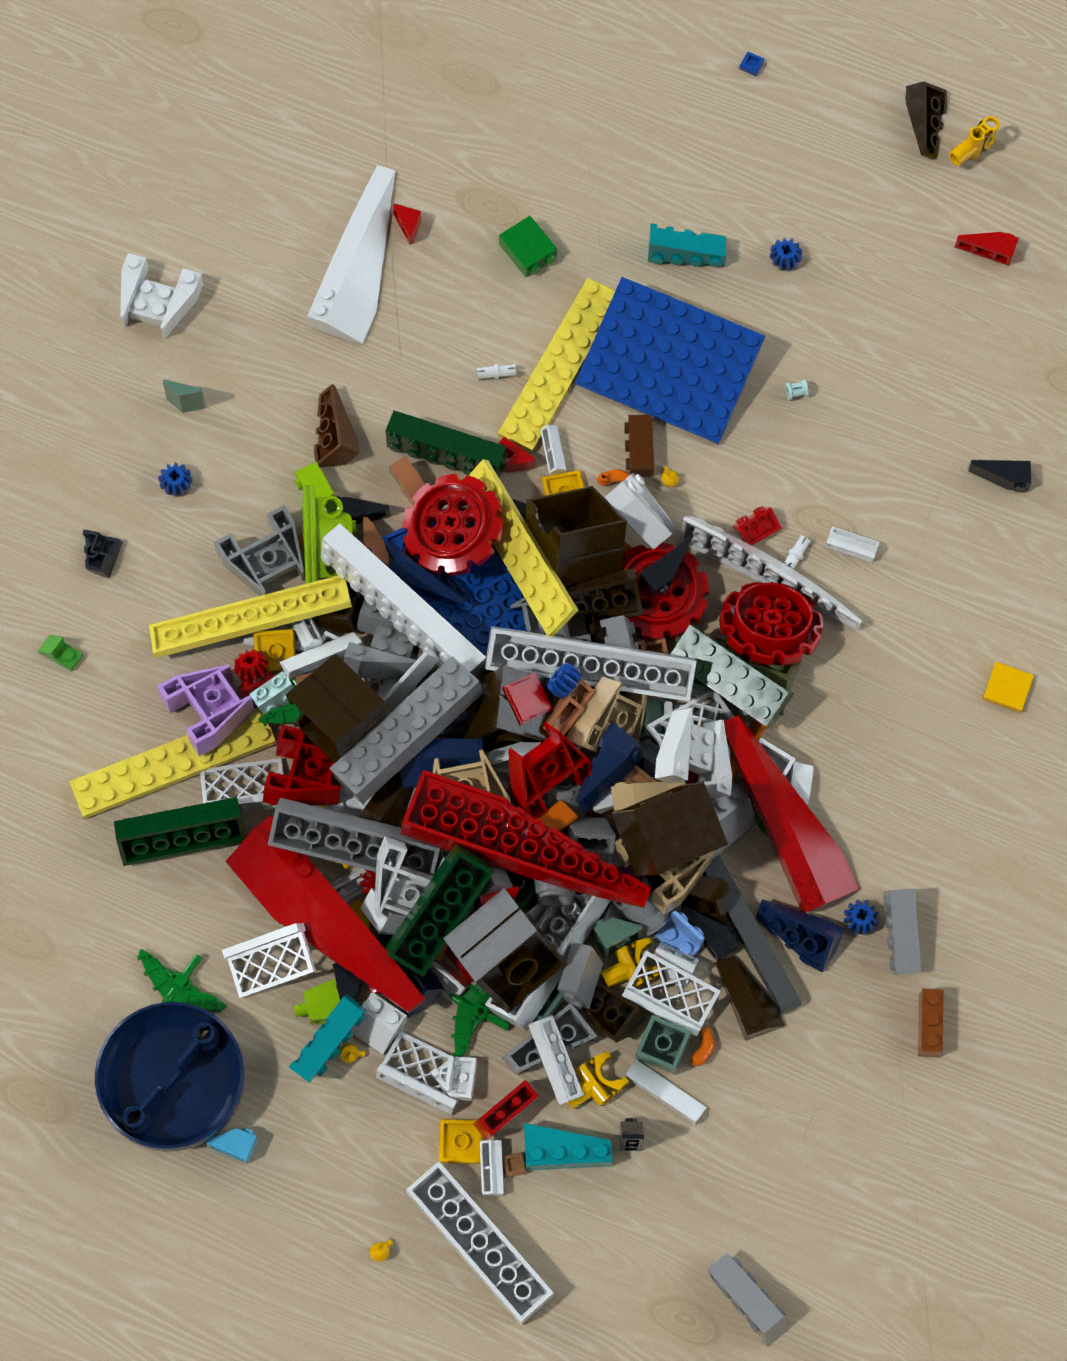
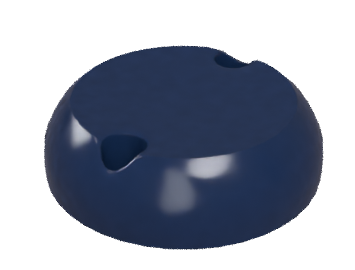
M180 1002L152 1004L133 1012L123 1019L106 1038L100 1049L95 1068L96 1095L105 1117L113 1128L126 1139L141 1147L164 1152L190 1149L201 1145L218 1134L235 1114L243 1094L245 1081L243 1056L235 1037L227 1026L209 1011L195 1005ZM204 1031H208L205 1034V1036L200 1040V1034ZM135 1114H139L130 1124V1118Z

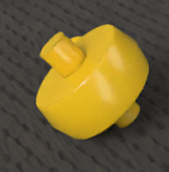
M664 466L661 475L662 482L666 487H675L679 482L677 472L669 470L668 466Z
M352 1043L343 1044L339 1048L341 1050L339 1057L346 1063L355 1061L357 1057L365 1056V1051L358 1050L356 1045Z
M387 1239L385 1243L379 1242L372 1245L369 1250L372 1260L376 1262L386 1260L390 1255L389 1247L393 1245V1241Z

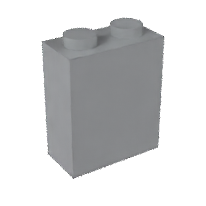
M578 817L563 829L564 835L582 845L583 849L590 853L593 852L598 855L614 854L616 835L606 818Z
M572 943L567 957L568 963L564 967L558 991L567 1003H571L575 1009H589L603 961L592 946Z

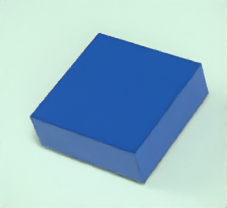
M748 51L739 69L757 76L765 59Z

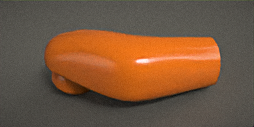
M614 469L600 473L597 481L601 486H607L613 483H621L630 474L621 469Z
M710 1027L700 1030L701 1044L691 1057V1063L694 1066L703 1065L714 1051L715 1042Z

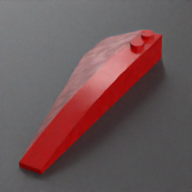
M739 715L724 721L727 743L801 912L806 913L859 890L842 850Z

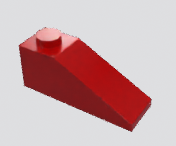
M1003 232L958 235L954 248L1009 266L1019 238L1011 233Z

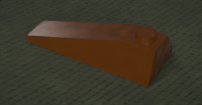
M331 384L319 394L317 416L320 417V425L316 428V434L319 436L318 444L314 445L315 461L320 468L347 464L360 453L355 431L335 385Z

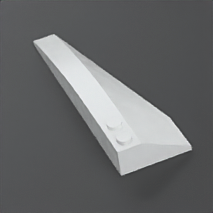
M377 165L338 244L307 315L308 327L363 345L377 313L395 170Z
M684 517L679 543L682 544L689 539L691 541V549L758 582H774L787 585L800 594L807 595L815 603L814 610L857 631L859 630L862 623L860 618L792 568L746 542L725 533L722 528L707 524L702 518Z

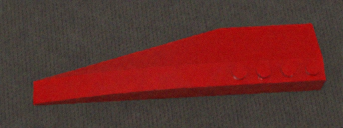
M423 770L402 822V835L451 851L456 843L492 866L576 892L637 907H645L651 888L629 874L622 873L615 865L608 864L601 860L597 854L583 849V846L558 830L544 825L540 819L531 817L519 806L515 807L510 804L506 798Z
M271 815L257 825L225 861L276 922L285 927L295 923H304L306 928L304 934L309 945H313L322 954L344 969L352 972L357 978L365 981L377 992H381L406 1012H411L425 1001L423 995L394 959L387 955L385 948L305 854L268 845L273 822Z

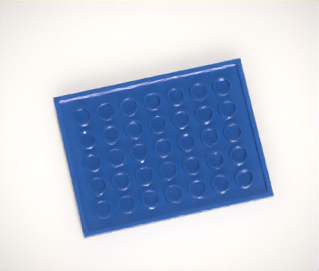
M621 277L575 385L646 415H652L653 418L719 445L765 340V335Z
M437 521L431 524V528L437 524ZM404 528L382 537L392 560L395 559L405 545L404 536L408 532ZM442 538V539L439 541L438 545H439V544H442V543L444 542L445 538ZM493 544L494 553L481 566L472 564L469 572L451 575L470 593L464 604L406 583L484 656H487L491 626L526 632L522 608L513 610L509 608L510 605L521 600L524 596L512 575L507 573V567ZM444 569V570H443L444 573H445L447 576H450V575L445 571V569Z

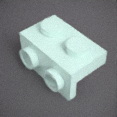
M282 671L251 692L250 696L265 715L274 708L287 705L288 700L285 694L293 689L294 686Z

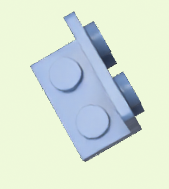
M673 910L670 920L655 934V938L660 943H665L694 957L702 949L705 939L703 937L704 933L697 926L693 927L687 922L688 918L685 914Z

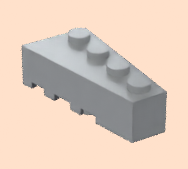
M621 615L600 620L601 627L606 628L607 631L604 637L605 644L639 650L638 643L634 642L632 635L635 634L634 624L627 617ZM620 691L619 694L625 697L626 692Z
M915 889L884 891V905L887 915L886 927L889 932L887 945L888 949L891 950V958H889L890 971L893 970V975L922 973Z
M571 1003L554 1016L567 1052L597 1037ZM532 1034L502 1058L515 1075L543 1063Z
M726 1253L707 1269L709 1277L727 1299H733L732 1304L740 1315H747L746 1319L754 1332L759 1330L762 1333L763 1343L768 1347L787 1331L784 1317L786 1314L778 1304L774 1305L770 1301L771 1296L764 1288L761 1290L756 1285L757 1281L750 1272L746 1274L741 1269L743 1267L741 1262L735 1256L732 1258Z

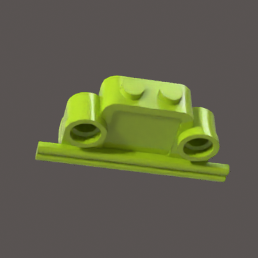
M303 485L302 518L306 584L318 581V578L338 576L335 569L331 565H326L321 559L322 538L339 523L351 534L356 532V520H352L348 513L342 512L343 504L341 500L335 496L315 497V485Z

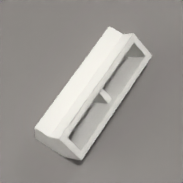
M547 424L540 431L549 474L566 473L558 427Z
M832 526L825 547L873 563L879 542Z
M312 618L291 623L304 652L322 644L323 640Z
M490 1139L480 1141L482 1195L489 1197L503 1196L501 1140Z

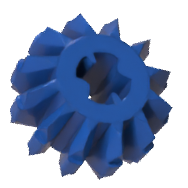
M784 237L782 242L777 239L775 245L771 246L769 257L773 260V266L779 265V270L785 267L788 271L790 266L795 269L797 263L801 262L802 249L799 248V242L793 244V238L787 241Z
M175 462L174 466L171 467L167 463V470L161 469L162 475L158 477L159 482H161L160 488L162 490L165 489L167 495L171 492L175 497L177 492L184 495V489L190 490V483L193 482L190 476L191 471L186 469L184 464L178 467V463Z
M564 663L551 675L552 677L548 680L547 688L556 697L558 696L563 699L577 687L581 673L573 665Z
M859 899L856 900L855 905L849 903V909L844 911V915L847 917L843 921L844 923H850L847 929L851 930L854 928L855 935L858 934L859 930H861L863 935L867 934V930L873 932V925H878L879 921L876 918L879 916V913L876 911L872 912L875 909V905L868 907L867 900L864 901L863 905H861ZM858 914H862V917L865 916L864 921H861V918H857Z

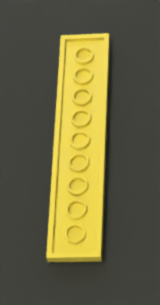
M587 278L501 426L498 437H505L515 445L533 453L542 437L540 429L551 422L583 366L615 290Z
M483 459L469 476L484 482L487 486L486 492L493 491L502 506L503 512L498 517L504 521L503 534L500 542H494L493 545L545 633L554 636L574 616L578 609L490 462Z
M334 576L151 624L149 629L154 657L159 658L350 608L352 604L347 581L345 578L342 579L339 576Z
M259 708L254 709L218 747L200 757L190 744L188 735L69 781L83 819L275 745L276 740L269 724L264 726L259 721V718L264 714Z

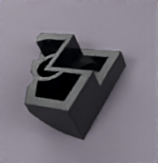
M84 529L86 569L94 574L110 578L123 542L117 538L103 536L100 532Z

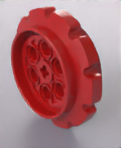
M457 474L444 475L436 478V484L433 486L426 483L412 497L415 504L412 507L406 508L403 517L402 527L408 532L404 536V542L413 557H420L419 564L425 569L436 574H440L445 569L450 576L460 575L469 572L472 564L481 566L494 553L492 544L500 542L503 534L504 521L498 517L503 510L494 492L491 490L486 492L487 486L484 482L469 475H466L462 480ZM448 504V508L442 511V508ZM464 505H468L466 510L461 511ZM437 521V524L431 528V524ZM476 521L474 527L469 528V525ZM445 538L444 542L438 545L439 541ZM464 538L463 543L458 545V541Z
M661 543L654 550L652 547L647 549L641 544L624 553L625 561L622 562V570L634 568L638 587L642 588V591L639 592L641 604H648L650 606L649 609H643L642 615L628 617L629 621L633 622L635 631L640 632V638L643 640H662L665 635H669L671 639H676V637L684 634L688 626L691 625V622L698 623L702 619L708 601L703 597L709 594L708 579L704 571H697L699 562L689 552L671 584L670 590L663 596L659 594L654 598L639 580L640 572L674 549L672 544ZM680 592L682 596L676 597L673 593ZM666 606L670 608V611L664 612L660 608Z
M753 582L741 586L740 592L733 591L727 596L723 603L719 625L721 633L728 636L727 643L740 655H746L750 660L761 664L772 665L780 663L781 665H789L801 661L803 654L811 655L816 650L821 639L823 619L821 613L814 610L815 603L807 595L800 594L795 589L781 583Z

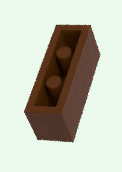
M628 415V422H624V434H628V440H625V452H629V458H626V470H629L630 475L634 472L635 475L639 474L641 477H653L652 415Z

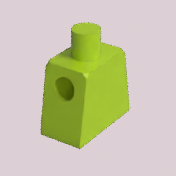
M335 979L303 992L305 1003L294 1005L293 1007L296 1018L309 1015L311 1025L324 1024L326 1018L340 1002Z

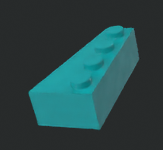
M650 223L648 262L654 264L672 263L673 265L691 264L692 266L710 265L711 267L725 265L726 236L704 232L696 235L692 230L685 229L683 232L674 231V227L666 226L665 229L657 228V224Z
M346 994L326 1018V1022L315 1032L312 1041L310 1040L301 1050L299 1058L293 1061L289 1068L308 1083L317 1075L321 1077L328 1069L326 1063L329 1059L334 1060L341 1050L338 1048L342 1042L346 1044L353 1036L351 1030L354 1026L359 1027L366 1019L364 1013L367 1009Z
M524 1123L526 1171L612 1166L611 1140Z

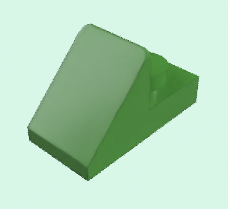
M49 635L38 650L40 654L71 672L83 657L82 652L66 644L62 637Z

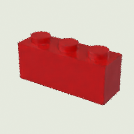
M524 1080L475 1121L473 1125L484 1139L488 1140L537 1099L539 1095Z

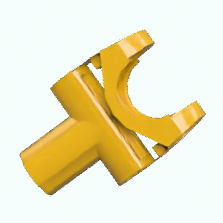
M987 116L980 121L977 127L973 126L969 131L968 138L948 153L951 162L954 165L960 166L967 159L975 160L979 158L983 150H989L995 142L994 134L999 129V120L994 116ZM992 121L996 124V127L991 128L987 126L986 122Z
M644 938L617 949L614 953L619 963L600 972L604 985L610 988L627 979L630 981L641 961V954L645 952V949L654 944L652 939ZM630 946L632 950L635 949V958L629 948ZM644 965L646 972L658 969L656 966L648 967ZM642 968L638 974L644 973ZM659 971L647 975L649 983L660 977ZM644 976L635 979L632 986L639 989L647 985Z
M608 1051L595 1056L575 1070L576 1076L581 1081L579 1084L583 1096L567 1102L572 1110L591 1097L600 1107L619 1094L629 1084L630 1081L627 1077L609 1081L602 1076L601 1068L612 1057ZM588 1063H590L591 1066L594 1064L595 1074L589 1067ZM606 1089L612 1092V1097L609 1095Z

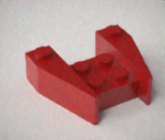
M547 722L544 723L549 738L522 757L512 748L508 749L511 798L515 807L519 806L526 811L525 813L535 819L548 812L542 798L545 793L567 777L581 787L585 777L590 776L593 767L587 756Z
M281 725L277 740L276 756L293 759L289 776L268 772L262 803L277 806L279 799L283 798L311 806L338 804L341 787L331 785L333 773L329 769L334 763L299 728Z

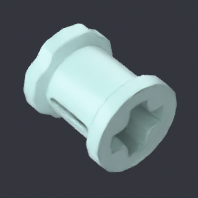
M805 379L798 383H785L788 400H792L793 397L804 395V397H807L809 395Z

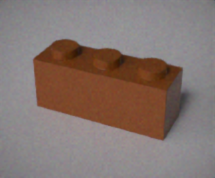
M922 988L919 994L918 1056L939 1058L943 1052L944 990Z

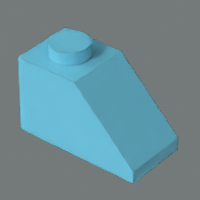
M236 1128L211 1138L206 1144L208 1148L248 1164L258 1139L254 1135V1131L243 1128V1130Z

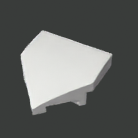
M451 1055L448 1061L438 1069L435 1068L431 1071L432 1076L450 1098L472 1101L477 1058L453 1057Z

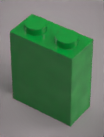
M530 215L499 235V245L525 277L536 274L540 268L546 264H552L557 258L556 246Z

